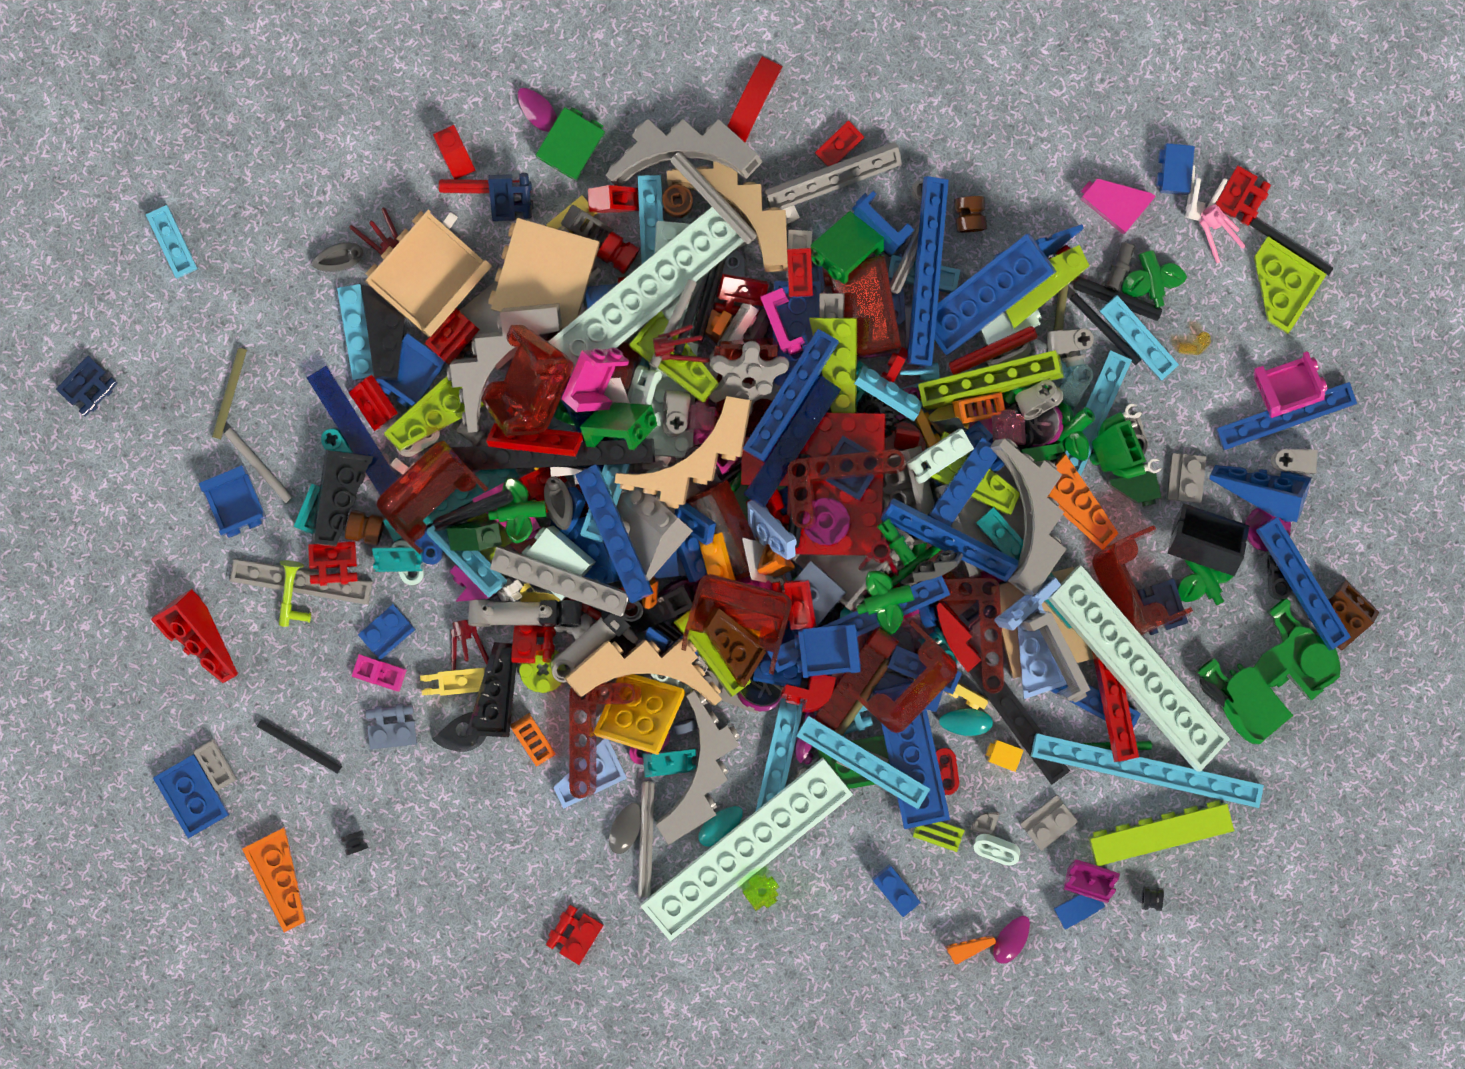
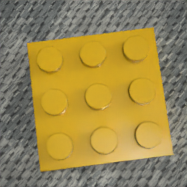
M636 674L618 677L593 733L598 737L659 755L686 692L683 688Z

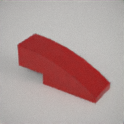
M940 599L937 601V611L943 634L957 660L969 672L982 660V655L968 641L973 636V632Z

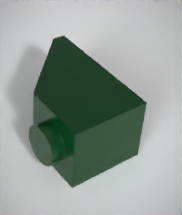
M1146 472L1144 475L1126 479L1122 477L1107 481L1108 486L1134 503L1142 502V507L1156 504L1155 499L1161 498L1156 473Z
M489 517L446 527L451 551H480L502 545L498 522L496 520H489Z

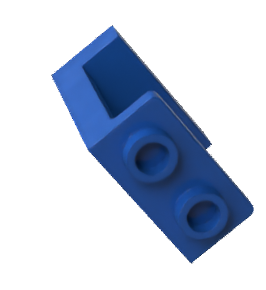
M874 191L869 195L864 193L852 208L853 214L884 237V252L891 257L907 241L914 229L907 223L897 232L870 206L877 193Z
M409 334L402 340L398 381L375 379L379 382V386L385 393L389 395L392 391L399 396L396 401L406 408L410 405L414 406L423 398L447 364L436 353Z
M241 465L198 483L201 491L206 495L221 536L227 535L228 538L240 534L241 528L249 526V529L255 528L263 524L261 520L267 518L245 466Z
M856 623L799 629L798 635H794L795 648L800 649L801 658L797 659L798 673H803V678L836 673L861 672Z

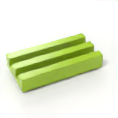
M944 822L932 824L957 832V837L924 825L915 827L912 837L955 852L958 851L965 831ZM923 830L955 841L954 846L921 835L919 831Z

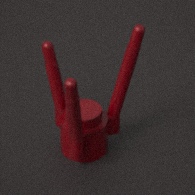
M385 207L381 210L393 238L391 236L386 238L374 221L371 220L369 222L383 241L380 244L382 248L353 225L349 226L357 236L380 255L389 246L394 249L399 243L396 239L398 237L397 231Z
M691 324L665 334H659L657 338H653L655 357L661 356L662 361L671 359L710 362L709 358L670 354V352H674V345L703 339L701 335L677 340L670 338L692 329L693 325Z
M881 538V541L874 543L871 552L867 553L858 570H863L869 561L873 559L878 563L887 562L894 575H899L893 559L890 557V547L887 544L886 538Z
M468 620L453 622V629H451V670H456L457 639L461 641L464 660H469L466 640L472 638L471 634L487 665L489 657L477 633L476 626L468 625Z

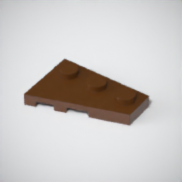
M714 608L702 628L738 685L745 687L768 647L722 610Z

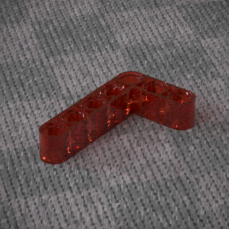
M891 449L793 460L788 466L793 523L802 530H808L814 526L816 522L814 481L899 473L906 466L905 456L899 450ZM893 455L901 457V463L897 467L889 466V459ZM868 458H875L877 460V466L872 470L865 468V462ZM846 460L853 462V468L849 472H843L841 469L842 463ZM826 462L829 464V471L821 475L817 471L818 466ZM798 465H804L806 468L805 474L801 477L794 475V469ZM802 488L807 489V498L803 501L797 500V491ZM803 512H808L810 515L809 522L804 525L800 524L798 521L799 515Z
M992 576L943 578L951 595L938 601L979 600L983 687L989 693H998L1004 686L1002 628L994 621L1001 614L1000 583ZM987 581L993 582L996 585L995 592L991 594L984 592L983 584ZM964 582L969 583L972 586V592L967 595L962 594L959 591V585ZM987 605L996 607L997 614L994 617H988L984 614V608ZM991 628L998 632L997 639L993 641L985 637V631ZM988 653H997L999 661L996 664L988 663L986 660ZM990 676H997L1000 679V685L990 687L987 684V679Z
M879 627L876 628L859 651L861 672L844 673L834 688L831 698L819 710L814 719L835 731L882 661L890 656L899 641Z
M605 682L589 691L585 699H582L572 687L570 688L569 789L575 798L590 797L596 791V735L593 733L596 727V704L636 703L642 694L641 688L636 683ZM604 687L608 688L610 693L607 699H604L601 694ZM626 687L632 690V697L629 700L624 696ZM582 710L587 715L584 723L579 719V713ZM581 734L585 735V737L587 738V743L585 746H582L579 743V737ZM581 758H584L587 762L585 770L579 766ZM581 781L587 785V791L584 794L579 790Z

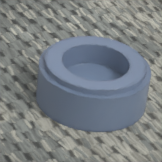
M690 718L674 724L673 727L675 733L680 735L695 730L698 725L695 718Z

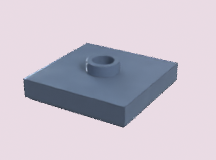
M810 561L794 580H809L816 621L815 627L822 623L847 593L845 589L813 561Z

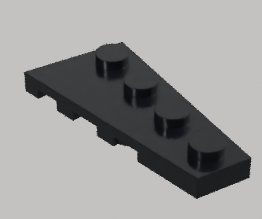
M361 285L374 378L398 381L406 317L371 286Z
M326 449L312 543L337 546L347 522L348 513L351 506L354 505L357 498L356 494L364 481L368 465L371 464L373 456Z
M494 642L466 735L510 736L517 663H512L511 659L513 643Z

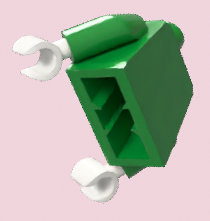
M1129 404L1124 413L1119 412L1103 421L1097 433L1098 437L1092 441L1095 452L1090 454V461L1093 465H1100L1104 472L1112 471L1114 475L1126 479L1144 475L1146 471L1157 473L1162 469H1154L1152 467V462L1159 461V458H1153L1148 464H1143L1146 462L1131 421L1125 420L1129 417L1136 419L1141 416V412L1135 415L1130 413L1131 409L1137 406L1136 404Z

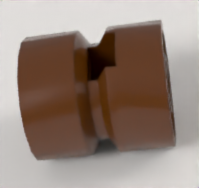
M683 185L668 187L662 197L664 210L673 218L687 216L693 207V197L690 190Z
M967 196L954 199L955 213L959 214V217L956 219L958 233L987 230L986 216L982 215V212L986 210L984 196Z
M352 509L346 526L345 539L358 542L363 539L364 543L378 546L384 528L383 521L385 517L374 514L367 517L365 512Z

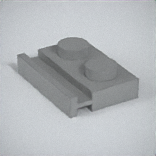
M1171 454L1167 500L1202 503L1206 456Z
M1055 795L1022 821L1020 825L1042 851L1078 821L1060 798Z

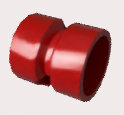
M612 231L602 244L596 257L606 263L612 262L613 268L625 274L638 255L640 248L630 242L624 243L623 237Z

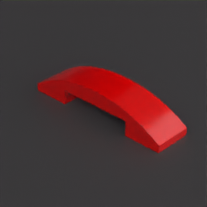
M763 56L759 60L727 125L745 143L783 67Z

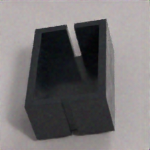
M1183 503L1174 520L1167 554L1235 576L1244 559L1250 526Z

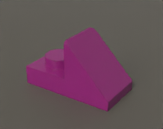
M454 565L450 570V573L454 575L453 580L462 587L466 586V589L456 602L494 598L496 595L494 593L488 598L457 565Z

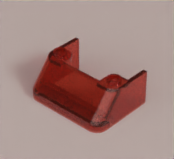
M440 441L431 447L379 497L377 507L393 529L420 554L423 550L416 543V540L425 534L426 524L423 520L455 489L461 492L470 491L476 486V483L485 492L489 488L445 441Z
M1155 525L1120 539L1096 553L1092 559V567L1102 590L1141 636L1190 616L1193 612L1190 607L1169 616L1166 608L1160 603H1151L1144 606L1125 563L1134 560L1138 554L1136 542L1155 534Z
M713 574L705 575L700 579L684 631L681 650L686 651L692 631L705 633L702 628L713 609L719 608L740 626L761 631L759 635L760 646L766 651L773 652L769 674L773 675L791 611V599L786 594Z
M910 620L908 624L925 640L918 650V657L927 668L894 702L885 694H876L866 702L849 685L846 687V690L888 730L894 733L904 731L951 682L958 670L955 661L913 620Z

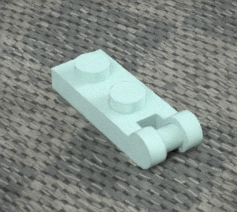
M639 365L635 370L628 392L629 402L651 405L656 386L662 378L661 372L657 370L649 371L647 367Z
M959 428L909 460L907 465L910 470L913 469L916 474L915 479L920 484L974 448L963 429ZM924 461L928 465V468L925 470L921 466Z

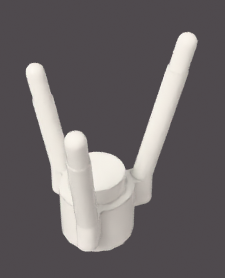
M1193 164L1191 193L1188 194L1185 217L1201 221L1203 220L1201 213L1206 209V203L1197 201L1201 179H1196L1194 187L1195 165ZM1226 178L1222 180L1207 207L1216 203L1227 183Z

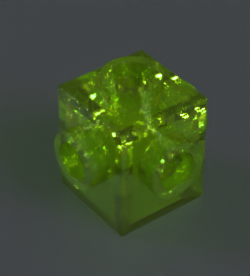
M758 873L747 881L749 885L742 890V893L755 911L763 906L767 909L778 901L776 899L779 895L777 889L780 886L773 876L768 878L766 874L760 876ZM760 888H765L767 892L765 894H760L758 890Z

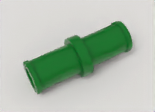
M888 518L885 522L879 524L877 528L880 529L889 542L890 549H894L905 566L916 559L917 556L914 555L905 542V536L900 535L890 521L891 519Z

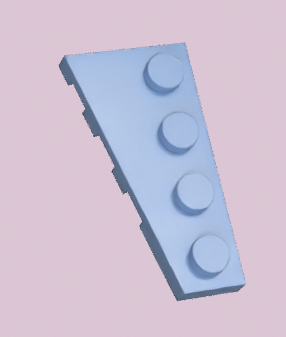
M1041 604L1034 612H1032L1031 614H1033V613H1035V612H1037V611H1039V610L1044 611V610H1043V607H1042V604ZM1019 625L1017 632L1023 699L1067 685L1040 630H1023L1021 625Z

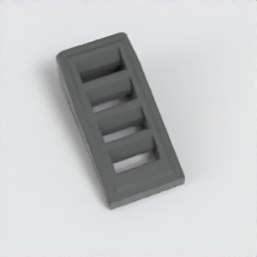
M575 205L570 207L561 222L562 226L575 234L594 240L600 228H603L596 239L600 243L599 248H601L608 235L614 230ZM587 218V220H586V222L584 223L583 227L581 228V230H579L580 227L582 226L583 222H584L585 219ZM595 223V225L593 226L592 230H591L590 233L588 234V232H589V230L591 229L592 225Z

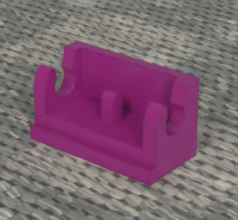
M1075 859L1067 868L1063 889L1108 903L1109 899L1116 892L1114 885L1119 880L1120 873Z

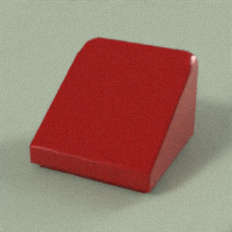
M897 429L894 447L905 450L917 447L920 433Z

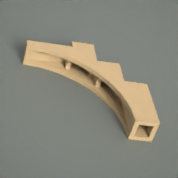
M713 161V169H709L706 166L697 167L696 169L757 234L756 238L763 255L765 272L788 271L786 210L772 207L768 208L767 211H763L761 184L745 182L743 185H738V173L727 166ZM677 168L667 171L668 187L683 185L688 189L697 191Z
M726 396L722 414L714 430L705 442L688 458L672 467L654 473H616L614 483L620 484V488L634 491V486L644 488L643 493L657 495V491H661L659 501H664L666 507L679 508V504L684 505L690 477L693 478L694 483L707 485V481L714 480L718 453L722 454V459L735 461L736 456L742 457L752 400Z
M679 639L661 656L658 655L660 649L653 641L648 643L646 640H642L624 657L621 655L624 651L615 641L612 644L609 641H605L564 677L580 697L596 686L613 678L630 674L651 673L668 676L687 684L698 691L712 705H716L722 700L718 695L721 693L719 688L713 682L708 683L703 678L705 672L698 664L694 666L691 664L698 658L695 654L697 649L689 640L685 642L683 639Z

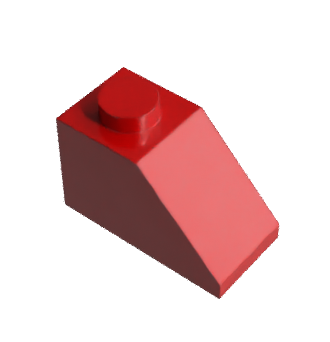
M455 125L433 134L454 179H459L476 171Z
M613 185L589 188V212H639L638 188Z

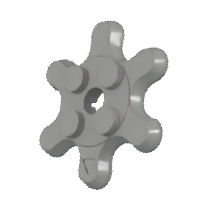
M755 341L745 343L742 348L741 357L736 360H729L724 356L717 355L710 361L711 368L722 375V380L709 398L714 402H719L725 399L726 396L752 400L749 416L754 409L753 404L757 400L763 398L771 401L774 400L782 387L775 384L774 378L785 373L789 368V361L785 357L779 356L770 361L762 360L759 356L760 345ZM751 377L754 378V381L750 385V383H744L743 379Z

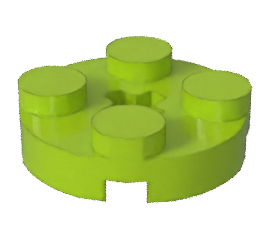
M556 649L555 653L552 655V658L559 653ZM536 655L535 663H520L519 673L521 680L534 692H550L557 689L563 683L553 677L551 662L546 663L549 666L547 668L548 675H538L539 669L536 666L538 664H545L540 655ZM561 664L557 669L561 671L566 670V664Z

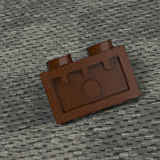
M1347 580L1341 583L1335 594L1328 599L1351 638L1337 648L1339 650L1345 649L1374 624L1379 614V611Z

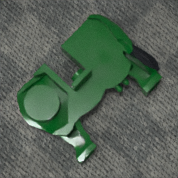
M1288 598L1280 600L1267 611L1273 618V624L1278 629L1282 643L1262 654L1254 667L1244 668L1239 663L1237 668L1240 671L1236 673L1235 670L1231 669L1230 674L1232 678L1229 679L1223 675L1218 661L1215 658H1211L1195 671V673L1202 677L1199 683L1203 693L1222 706L1233 728L1244 740L1251 744H1261L1293 717V714L1270 687L1277 686L1279 688L1290 678L1306 699L1312 701L1324 691V688L1333 684L1340 677L1341 666L1336 648L1328 650L1320 636L1316 635L1310 628L1304 627L1291 615V602Z

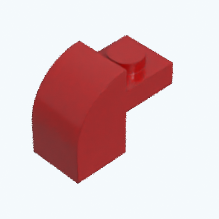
M828 675L809 676L807 689L786 684L782 688L781 698H785L787 703L800 705V702L803 703L801 712L811 713L817 711L831 698L836 677Z

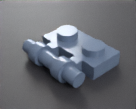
M402 703L396 704V707L383 708L382 706H375V709L366 710V718H376L377 725L367 726L370 750L417 744L415 721H405V715L414 714L413 705L404 706ZM397 716L398 723H384V717Z

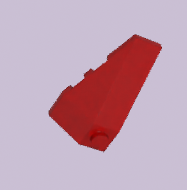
M193 589L178 596L151 618L152 622L171 642L174 639L178 640L185 646L183 651L188 656L193 654L201 659V666L222 683L238 675L207 606Z

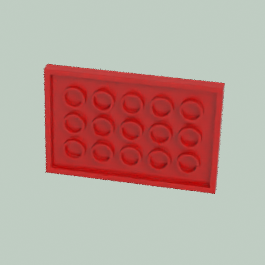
M795 412L790 420L787 515L790 516L798 456L799 454H807L812 457L804 512L807 506L817 499L833 498L842 503L850 517V528L846 536L838 543L832 545H820L812 541L805 534L802 522L799 547L795 548V554L866 556L867 553L871 552L874 543L881 541L882 532L877 526L882 523L884 462L860 501L819 478L818 475L842 436L884 459L885 414Z

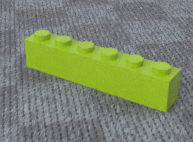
M1054 350L920 383L918 386L923 407L929 411L953 405L954 401L1038 384L1043 380L1063 378L1064 374L1060 356Z
M1213 800L1207 802V807L1198 809L1197 805L1184 808V813L1176 815L1174 811L1161 814V819L1152 820V817L1138 820L1139 824L1130 826L1129 823L1117 825L1114 831L1107 832L1106 829L1094 831L1093 836L1088 837L1095 865L1101 866L1233 832L1234 827L1228 804L1221 803L1220 800Z

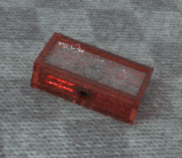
M728 480L703 492L700 491L687 497L686 503L716 523L714 534L723 533L735 581L749 576L750 572L742 538L754 541L756 539Z

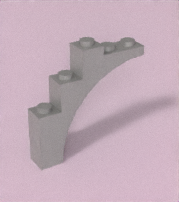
M647 119L644 123L639 124L631 135L636 144L630 146L625 151L624 156L610 166L605 176L614 186H622L628 179L640 171L663 161L671 160L676 153L681 152L686 158H700L718 162L733 169L747 179L762 163V160L753 149L719 119L707 127L703 136L684 119L680 123H676L670 129L667 136Z
M559 303L503 308L500 315H497L498 329H502V332L478 334L475 337V341H472L473 355H477V357L454 359L450 363V367H447V377L449 381H452V386L462 387L459 390L460 402L464 403L465 406L462 420L463 425L467 426L468 433L477 432L481 427L480 408L483 391L489 375L496 364L510 350L522 342L540 334L559 331L562 327Z
M999 439L995 440L990 448L1004 462L1012 474L1021 495L1025 518L1024 541L1018 560V567L1008 581L1025 595H1035L1066 550L1061 545V540L1050 534L1064 511L1058 507L1059 503L1047 497L1062 474L1056 470L1057 467L1048 460L1034 462L1031 456L1021 453L1016 449L1017 445L1013 441Z
M694 689L686 693V696L694 710L699 730L700 746L696 769L683 796L670 811L655 821L657 828L668 845L716 816L714 809L717 805L711 795L706 797L705 794L728 781L725 774L729 773L723 761L717 762V759L740 746L737 739L741 737L734 726L729 728L727 723L717 727V724L720 723L713 711L710 713L707 711L704 705L708 702L699 692L696 693Z

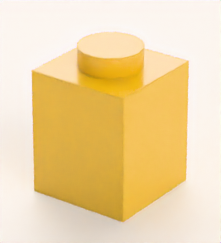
M995 739L994 743H989L985 755L988 756V762L1016 772L1024 750Z

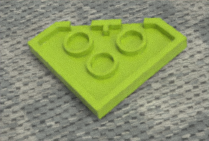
M1266 237L1256 252L1254 261L1267 321L1286 334H1289L1327 274L1270 237Z

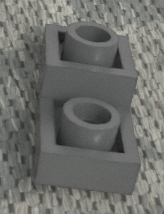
M946 550L939 553L934 563L933 561L921 562L913 572L914 582L930 580L951 571L958 566L963 557L962 552Z

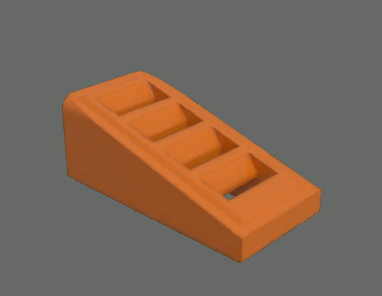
M1002 392L954 401L952 403L955 417L960 418L963 424L1006 415ZM990 399H994L995 413L992 412ZM983 400H984L985 409H986V414H985V415H984V413H983V408H982V403H981V401H983ZM973 402H974V404H975V409H976V414H977V416H975V417H974L973 408H972V403H973Z
M530 713L511 724L512 731L536 767L556 755ZM529 723L532 725L521 733L519 732L521 728ZM536 731V735L525 741L524 737ZM541 739L542 742L530 749L529 746ZM544 747L547 748V751L535 757L534 753Z
M985 936L950 944L945 947L954 964L957 965L996 944V940L993 936Z

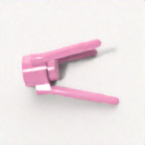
M1216 204L1211 205L1201 213L1203 220L1199 223L1204 228L1216 263H1219L1220 259L1209 227L1217 229L1223 226L1241 248H1245V244L1232 230L1234 229L1238 232L1239 228L1222 212L1219 206Z

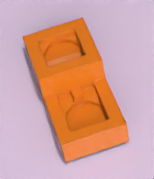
M655 576L649 580L654 593L641 600L644 608L650 609L657 604L658 581H655Z

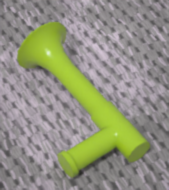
M291 560L280 561L279 563L285 568V585L278 625L288 627L290 619L310 623L312 612L291 611L295 575L299 568L304 567V564Z

